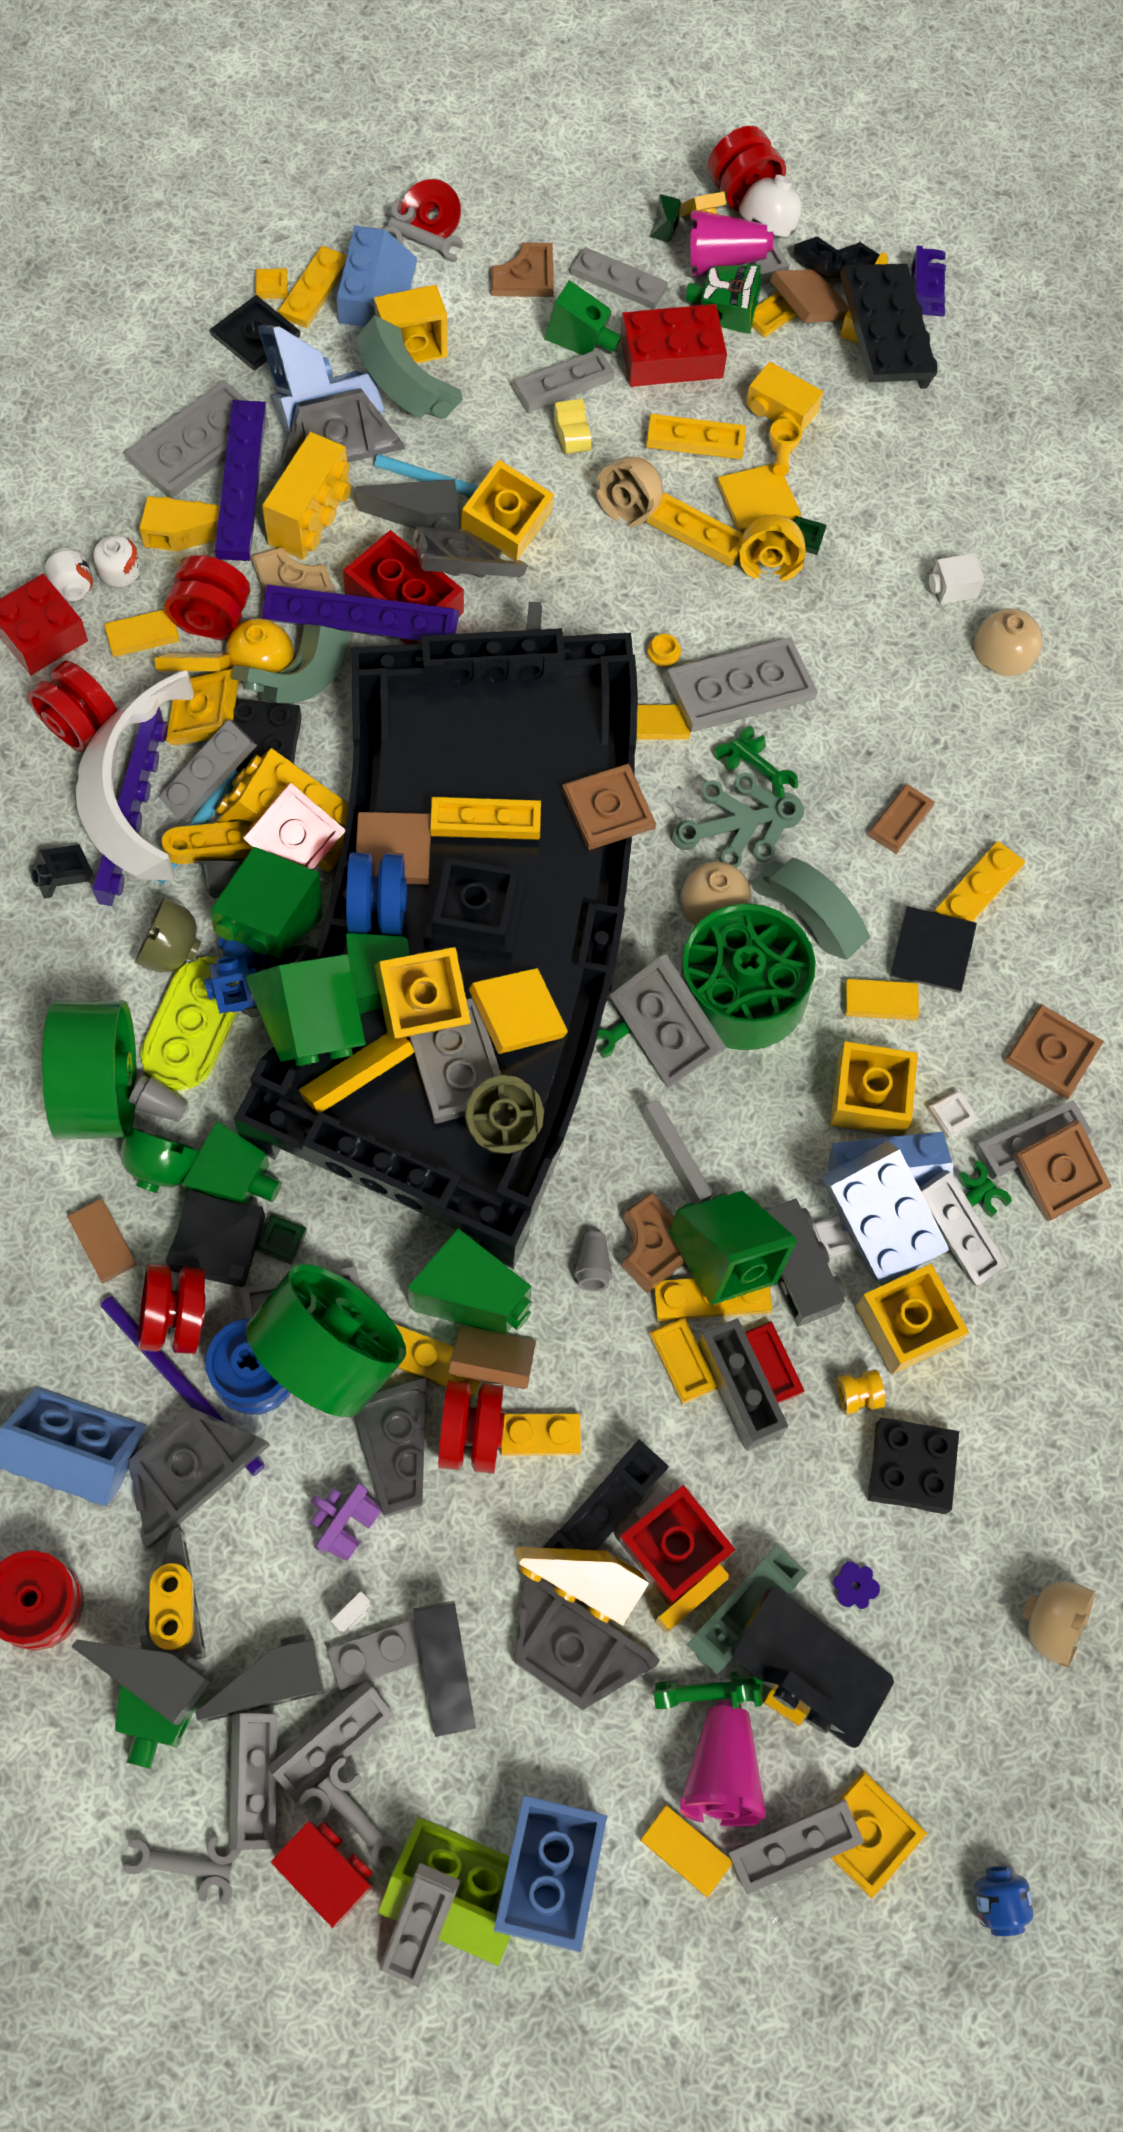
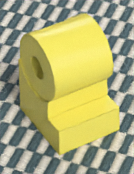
M583 399L555 403L554 425L564 455L591 451V435L585 416L586 408Z

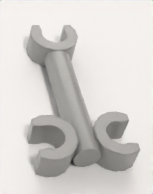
M396 199L392 203L391 212L393 216L389 220L388 227L383 228L384 230L396 237V240L404 245L402 237L404 235L442 251L447 261L456 262L458 260L456 255L449 252V249L452 246L464 247L463 240L460 237L449 236L444 239L410 224L416 216L414 206H410L407 214L400 215L398 213L401 208L400 200Z
M344 1756L339 1757L332 1763L330 1775H327L317 1787L305 1789L301 1793L298 1802L302 1805L313 1796L321 1799L322 1807L313 1816L316 1822L327 1816L331 1803L371 1848L373 1865L377 1869L384 1871L387 1867L380 1859L379 1851L384 1846H391L400 1855L403 1851L401 1843L392 1836H383L344 1792L354 1789L359 1784L361 1776L359 1773H356L349 1781L339 1779L337 1775L338 1770L346 1763Z
M212 1836L207 1846L210 1859L154 1851L143 1840L134 1839L128 1842V1847L140 1849L143 1854L142 1861L136 1866L123 1865V1871L128 1874H139L149 1868L205 1877L207 1879L202 1882L198 1890L199 1901H206L208 1889L212 1885L217 1884L223 1890L221 1904L228 1905L232 1897V1888L228 1882L230 1880L232 1862L238 1858L241 1850H231L229 1855L222 1857L216 1850L218 1837Z

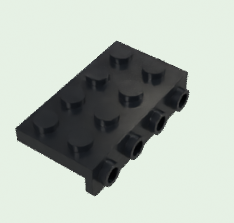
M908 264L844 265L840 276L869 382L917 380L920 389L928 388L938 373L937 360L933 357L930 335L924 325L922 307L917 300L915 281L910 275Z

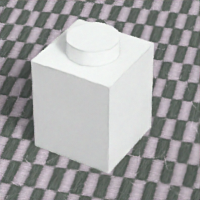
M975 553L937 559L933 573L929 575L930 591L932 594L937 593L940 604L978 598L985 582Z

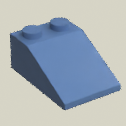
M523 1795L494 1932L581 1953L607 1815Z

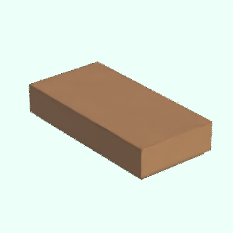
M906 783L871 828L867 836L897 855L932 809L935 801Z
M102 1198L67 1216L102 1284L137 1266Z

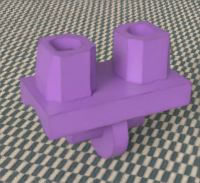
M358 1484L340 1510H337L335 1506L343 1495L334 1488L325 1500L316 1495L312 1497L310 1504L318 1511L310 1523L320 1529L327 1517L332 1519V1522L314 1548L322 1554L328 1551L332 1555L346 1561L350 1558L360 1541L343 1530L349 1518L352 1517L369 1529L382 1511L371 1498L366 1496L369 1491L368 1489Z

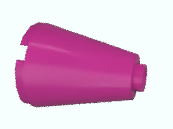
M692 210L691 219H697V221H693V228H691V266H697V268L692 269V277L707 275L709 269L713 266L744 265L767 259V252H773V231L767 232L766 224L702 210Z
M720 1700L716 1706L710 1707L707 1711L680 1800V1812L691 1820L704 1823L703 1814H706L712 1818L722 1819L721 1826L745 1827L759 1824L760 1818L765 1819L766 1808L750 1714L747 1710L741 1708V1703L739 1708L733 1709L730 1700Z

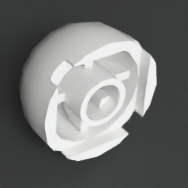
M776 175L775 178H762L753 183L741 201L739 212L745 220L752 221L754 218L761 222V224H766L767 232L773 231L774 235L788 237L791 232L792 234L795 233L802 214V201L798 192L791 187L793 182L787 177Z

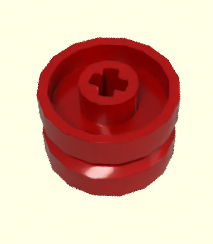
M743 126L723 137L714 147L708 159L707 172L715 186L721 192L724 191L725 200L728 205L734 210L739 211L741 201L753 183L762 178H775L776 175L785 177L786 165L784 159L772 147L771 141L762 129L757 126Z
M205 555L189 556L182 559L173 579L174 584L168 593L164 609L172 623L183 631L211 639L226 640L241 621V612L246 606L251 592L250 584L242 572L227 562Z
M63 661L51 672V682H39L28 692L27 698L36 715L53 734L73 750L83 752L95 735V730L98 731L118 710L103 687L88 672L71 661Z
M147 1264L139 1317L138 1350L159 1352L165 1344L167 1328H171L170 1342L173 1352L196 1354L205 1314L204 1268L184 1266L178 1273L175 1290H172V1271L170 1267L163 1264Z
M448 1380L442 1416L438 1468L459 1470L464 1463L466 1446H472L471 1466L474 1472L495 1474L497 1450L502 1447L505 1411H502L504 1385L484 1383L479 1389L477 1408L470 1407L471 1386L467 1381Z
M35 1550L13 1553L0 1561V1638L15 1647L31 1651L52 1648L67 1639L79 1624L84 1608L83 1587L75 1573L51 1554ZM31 1595L37 1597L36 1603L32 1606L27 1604Z

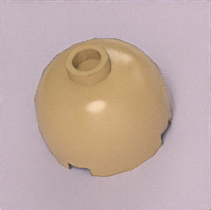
M626 456L617 459L607 465L597 477V481L600 479V489L596 491L597 498L603 510L616 522L621 517L630 523L627 525L629 527L641 525L660 506L663 494L662 480L658 471L651 463L642 458Z
M1005 608L991 613L981 623L973 641L974 653L984 667L987 666L991 670L996 671V674L1017 676L1030 670L1036 663L1043 644L1042 631L1036 620L1027 612L1019 609Z
M721 861L704 863L694 868L684 881L680 895L682 910L688 921L696 926L699 921L713 911L729 905L750 904L751 890L749 882L739 869L729 863Z
M1064 1581L1054 1582L1045 1586L1038 1597L1029 1596L1022 1618L1029 1620L1028 1637L1031 1645L1040 1655L1058 1665L1069 1668L1078 1648L1074 1645H1077L1084 1625L1088 1622L1096 1591L1080 1584Z

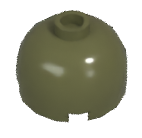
M163 898L151 921V926L146 938L142 942L135 963L145 969L165 973L180 968L186 958L193 961L201 941L195 939L197 923L190 911L175 901Z
M500 1075L486 1079L473 1090L466 1103L465 1122L468 1132L479 1146L491 1153L510 1154L523 1150L535 1140L543 1126L544 1109L540 1096L529 1084L515 1076Z

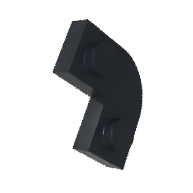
M818 236L795 244L793 256L804 263L807 268L813 269L820 274L841 278L840 272L844 265L875 264L880 254L862 242L837 250Z

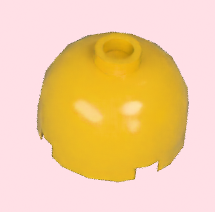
M773 514L764 515L756 519L744 531L739 547L741 567L748 576L760 578L759 573H766L760 570L758 563L760 561L769 568L781 565L773 573L781 575L779 581H787L795 577L803 568L806 556L803 532L794 521L786 516Z
M262 618L249 619L239 624L229 635L225 653L230 654L232 665L228 669H233V665L268 672H278L288 667L295 659L292 642L286 631L271 620Z

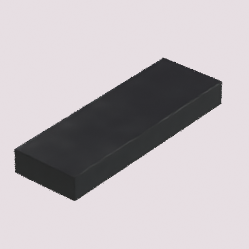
M454 1600L414 1608L413 1612L435 1737L476 1729Z

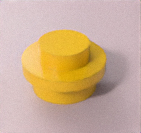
M659 634L650 641L647 655L655 665L669 667L680 659L681 646L674 636Z

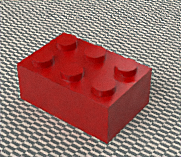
M716 304L622 312L621 345L630 387L723 378L727 351Z
M391 530L343 569L345 595L452 608L460 611L459 617L464 613V589L443 572L422 570L416 550ZM400 639L406 645L422 644V642Z

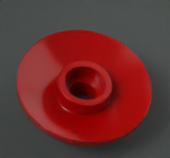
M438 179L422 180L408 190L402 201L401 215L407 214L410 206L415 208L416 216L410 224L444 239L451 236L459 225L461 219L460 199L455 190L444 181ZM437 210L439 213L438 217L435 220H430V213Z

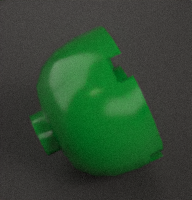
M128 1126L125 1132L126 1137L122 1141L120 1155L121 1163L126 1172L137 1178L135 1186L158 1193L160 1186L173 1188L183 1183L200 1150L159 1135H149L144 1130Z

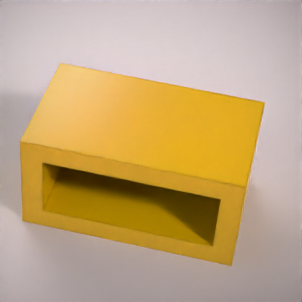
M769 361L749 385L746 406L755 415L765 416L774 422L783 418L794 420L801 426L803 432L819 412L824 391Z

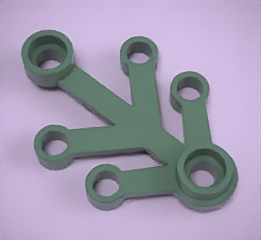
M741 773L735 779L733 788L738 795H749L767 808L753 810L723 792V787L719 782L711 780L706 782L701 788L700 796L702 800L708 804H715L734 816L696 824L690 820L681 821L673 829L671 839L677 848L690 850L702 838L738 830L729 848L725 849L719 856V861L727 863L725 855H734L736 864L733 866L737 868L742 861L741 854L756 827L760 824L771 822L763 840L758 841L752 849V855L756 860L766 862L774 856L775 844L784 828L794 827L801 821L804 815V807L801 800L794 794L784 793L785 797L782 799L776 797L771 792L757 785L755 777L750 773ZM741 779L747 780L750 783V789L745 790L741 788L739 781ZM713 787L716 789L717 797H709L706 793V788ZM782 805H789L792 808V814H784ZM688 828L692 830L693 838H684L682 829ZM758 847H767L769 856H761L758 852Z

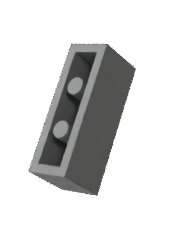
M797 1198L766 1209L797 1240L792 1254L777 1282L796 1326H802L839 1311L845 1303V1288L840 1278L833 1276L827 1264L829 1263L827 1249L821 1241L817 1242L811 1230L813 1229V1221L808 1210L801 1208Z
M734 1319L703 1332L698 1342L699 1349L718 1386L720 1395L746 1451L783 1436L789 1425L739 1319Z

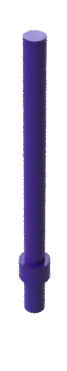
M113 1296L106 1298L100 1307L138 1348L139 1325ZM162 1350L159 1352L141 1351L191 1408L226 1422ZM257 1457L245 1468L252 1476H255L262 1471L265 1465Z

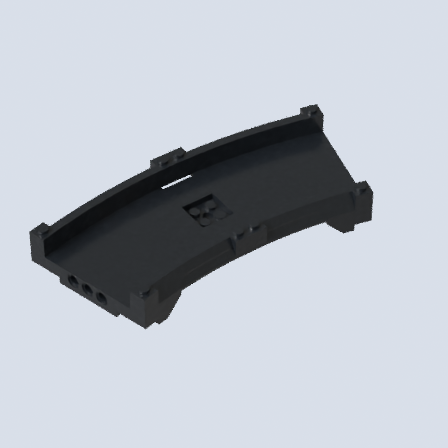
M562 628L427 635L421 636L422 644L351 648L354 751L349 805L345 825L346 831L344 832L341 855L323 929L316 948L319 952L315 958L322 959L348 955L346 934H349L346 911L349 855L351 852H356L358 812L431 814L432 797L541 801L540 840L431 836L429 884H407L406 912H404L401 936L408 939L409 956L456 947L466 1000L472 998L469 988L474 982L538 968L566 1026L567 1034L561 1039L498 1054L490 1037L501 1075L515 1076L524 1080L540 1096L544 1109L543 1126L535 1140L523 1150L510 1154L491 1153L479 1146L471 1137L467 1129L465 1116L435 1124L414 1053L318 1114L303 1100L299 1089L351 1056L330 1060L329 1053L318 1055L319 1062L296 1066L295 1059L281 1062L273 1046L260 1058L250 1078L251 1086L234 1116L239 1136L262 1150L268 1157L275 1160L282 1149L456 1230L459 1228L465 1234L478 1239L480 1246L512 1269L515 1268L528 1240L530 1224L539 1207L564 1145V1139L593 1054L608 992L611 991L626 909L624 904L632 836L588 850L563 795L562 784L628 763L635 776L638 689L635 654H633L631 632L563 636ZM473 899H478L483 901L484 903L478 906H473L468 904L467 902ZM582 901H586L589 904L578 963L575 964L571 963ZM374 912L373 927L369 932L371 935H382L378 928V912ZM383 1008L360 1013L366 1045L352 1048L353 1055L388 1033Z

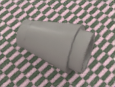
M142 1075L129 1098V1102L136 1105V1110L176 1122L180 1121L182 1114L188 1106V1102L182 1100L180 1096L154 1076L149 1079Z
M590 1231L583 1235L574 1274L575 1279L578 1280V1286L583 1290H605L609 1286V1281L613 1278L606 1235L602 1232Z

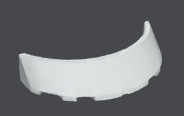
M186 670L158 682L115 712L98 729L89 742L78 768L79 779L76 784L77 808L83 827L91 842L100 853L122 868L124 873L140 880H173L175 872L168 854L144 840L127 822L118 806L113 791L119 737L121 731L126 726L152 719L159 705L164 701L175 699L192 700L194 691L188 671Z

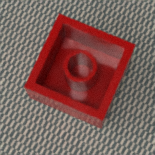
M44 573L0 599V639L30 676L88 642L82 619Z
M684 1484L624 1532L618 1541L669 1606L730 1557L736 1550Z
M308 1821L270 1862L317 1913L334 1928L347 1917L374 1887L368 1880L374 1872L357 1854L353 1853L347 1858L338 1848L343 1840L326 1822L322 1821L317 1826L315 1823Z

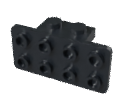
M771 1587L766 1590L731 1650L732 1660L775 1691L773 1697L792 1710L797 1708L806 1715L804 1720L813 1728L825 1734L829 1732L846 1746L856 1748L861 1744L894 1684V1678L889 1672L778 1588Z

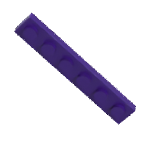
M232 401L215 544V555L220 560L250 561L266 420V401Z
M267 584L262 619L304 626V624L320 625L345 632L422 642L421 636L456 634L460 611L452 608Z
M158 707L152 719L140 724L118 800V806L123 816L137 833H139L142 825V813L139 812L142 802L147 803L150 797L151 784L148 782L150 772H156L159 765L157 747L159 742H165L168 724L163 721L160 707ZM104 854L99 865L93 892L98 904L113 906L115 895L121 896L123 892L125 878L122 875L123 869L110 861Z

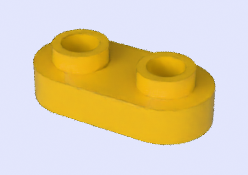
M166 1564L158 1568L152 1575L149 1586V1632L152 1641L165 1651L181 1650L188 1645L194 1633V1582L191 1574L178 1564ZM168 1578H176L178 1580L177 1588L172 1592H165L163 1588L164 1582ZM170 1620L176 1621L178 1624L176 1633L171 1636L165 1635L163 1631L164 1625Z

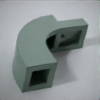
M374 315L356 336L359 354L372 378L393 401L411 414L422 418L425 413H428L439 419H446L463 400L460 389L429 375L417 365L405 347L400 327Z
M304 624L299 652L288 667L278 672H268L251 667L233 665L231 679L244 682L243 689L261 692L259 700L278 703H296L307 700L322 692L340 671L346 657L350 633L320 625Z
M792 857L785 864L773 861L764 867L761 873L750 882L753 890L759 895L780 901L795 910L812 929L820 948L828 954L848 960L870 938L862 918L845 894L824 874L797 858Z
M777 1544L686 1645L695 1652L696 1657L701 1663L709 1666L718 1675L733 1658L731 1650L766 1590L771 1587L778 1588L789 1595L808 1572Z

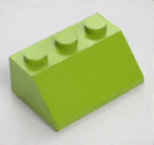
M417 1817L393 1871L378 1913L398 1921L419 1864L422 1863L460 1880L438 1940L499 1966L511 1937L510 1935L494 1932L510 1856L421 1817Z

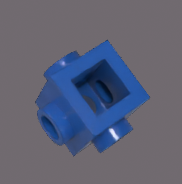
M225 956L219 958L216 963L209 964L211 977L204 978L208 998L209 1000L216 999L219 1014L238 1012L256 1006L247 984L246 976L257 973L256 967L248 969L246 957Z

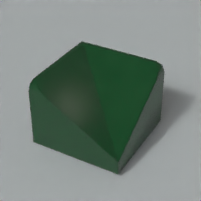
M663 194L659 195L657 218L649 237L668 243L671 242L679 223L681 199Z

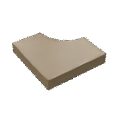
M283 547L251 556L264 595L266 594L267 584L335 593L325 565L310 566L299 563L289 557Z

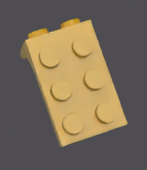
M270 748L262 757L256 754L246 769L243 767L231 783L234 789L230 795L227 793L215 809L219 813L215 823L228 822L234 819L254 823L288 782H291L344 829L349 804ZM344 833L317 864L327 873L334 868L341 855Z

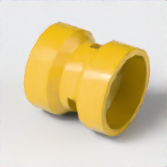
M878 1370L864 1371L860 1377H853L850 1374L837 1376L836 1389L840 1397L842 1412L845 1415L857 1413L860 1408L865 1406L871 1410L885 1407L884 1386Z

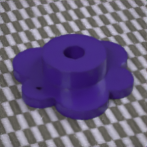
M854 1562L845 1563L841 1568V1575L836 1576L833 1580V1586L839 1590L837 1600L843 1607H851L855 1604L857 1608L865 1609L869 1605V1599L876 1598L880 1593L879 1583L872 1579V1569L867 1566L860 1568ZM853 1583H857L859 1585L858 1590H855L852 1587Z

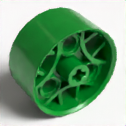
M744 903L723 907L713 911L699 921L689 934L684 946L680 976L724 1045L729 1049L754 1050L780 1042L791 1034L800 1023L811 993L815 977L816 960L812 944L805 931L793 919L779 910L764 905ZM737 943L742 947L734 949L727 944ZM772 944L779 950L783 951V954L780 956L772 950H770L767 946ZM691 963L715 965V969L712 974H708L691 968L690 965ZM784 982L787 983L790 987L780 988L774 983ZM722 997L727 999L729 1003L719 1004L714 999ZM764 1010L769 1012V1017L756 1019L751 1014Z
M125 1000L54 1001L50 1004L47 1011L42 1047L44 1104L48 1125L53 1137L58 1140L125 1138L127 1127H133L135 1105L129 1102V1098L137 1077L135 1034L128 1003Z
M300 1263L293 1265L246 1324L245 1333L248 1344L265 1370L295 1397L311 1407L338 1417H353L359 1414L406 1356V1344L402 1334L386 1312L356 1285L342 1276L314 1264Z

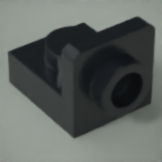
M80 844L39 850L36 861L31 867L32 882L36 887H39L44 899L53 896L56 886L89 882L93 874Z

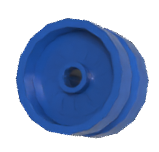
M351 852L348 861L346 897L348 933L369 934L373 927L374 912H378V928L382 935L402 936L404 912H406L407 877H405L404 853H384L380 859L379 875L375 876V863L371 853Z
M251 1318L240 1319L226 1325L213 1337L206 1352L205 1370L217 1397L229 1409L244 1415H262L278 1408L291 1393L265 1370L251 1350L245 1333L246 1324ZM252 1364H257L258 1367L255 1370L251 1371L249 1366Z

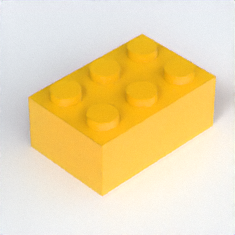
M312 432L308 434L262 505L269 546L276 549L283 547L288 554L304 560L309 550L314 552L317 549L321 539V531L325 526L330 527L336 516L337 506L340 502L345 503L351 493L352 485L349 483L348 475L350 463L347 462L346 446Z

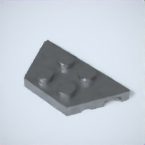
M359 388L297 403L281 472L283 474L310 432L346 446L347 462L402 450L405 447L404 443L364 391Z
M416 526L412 537L421 569L424 571L445 572L453 576L465 573L484 578L486 575L522 577L528 567L521 560L505 561L501 559L503 550L485 542L482 538L469 531Z
M189 1407L128 1460L131 1480L134 1481L136 1486L134 1498L136 1509L141 1513L144 1535L141 1538L145 1548L153 1547L265 1451L270 1446L269 1442L197 1409Z
M526 1575L524 1576L514 1664L582 1711L658 1665L661 1659L608 1623L593 1616L577 1602L574 1601L572 1603L562 1598L553 1590L554 1587L543 1579L540 1582H536Z

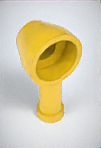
M783 418L776 420L770 427L769 440L772 450L776 453L773 472L779 476L789 473V454L798 446L802 437L801 426L791 419Z

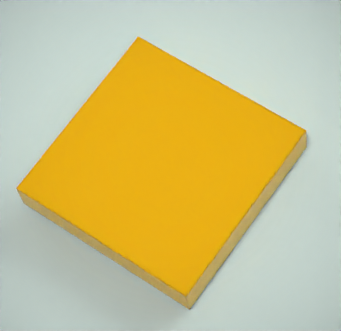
M774 463L721 476L717 479V486L737 531L743 534L753 521L764 515L777 514L786 516L794 521L795 516L801 517V511L785 476H779L773 472Z
M233 669L190 678L194 691L193 699H175L171 703L166 741L170 745H183L211 739L228 719L233 721L239 682L238 680L231 679Z
M538 968L474 982L469 988L498 1054L561 1039L568 1032Z
M862 1771L836 1802L846 1798L864 1838V1843L830 1859L870 1899H873L927 1835V1832L865 1771Z

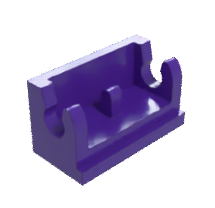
M917 245L911 265V277L915 281V293L918 303L922 307L923 315L944 317L946 265L931 263L930 261L932 259L945 260L946 253L942 250L927 249Z

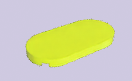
M218 957L197 958L198 961H193L190 964L187 962L176 971L142 1044L141 1060L145 1073L150 1079L154 1076L172 1091L194 1088L208 1078L238 1012L219 1014L216 999L209 1000L204 978L211 977L209 964L216 963L219 959Z

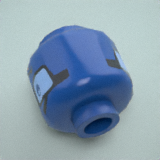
M994 1866L987 1868L986 1876L981 1877L974 1883L973 1890L977 1917L982 1926L989 1928L994 1936H1014L1025 1932L1024 1926L1028 1925L1034 1917L1030 1887L1025 1877L1012 1874L1010 1866Z

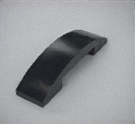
M639 1439L614 1466L613 1471L542 1548L598 1550L670 1466Z

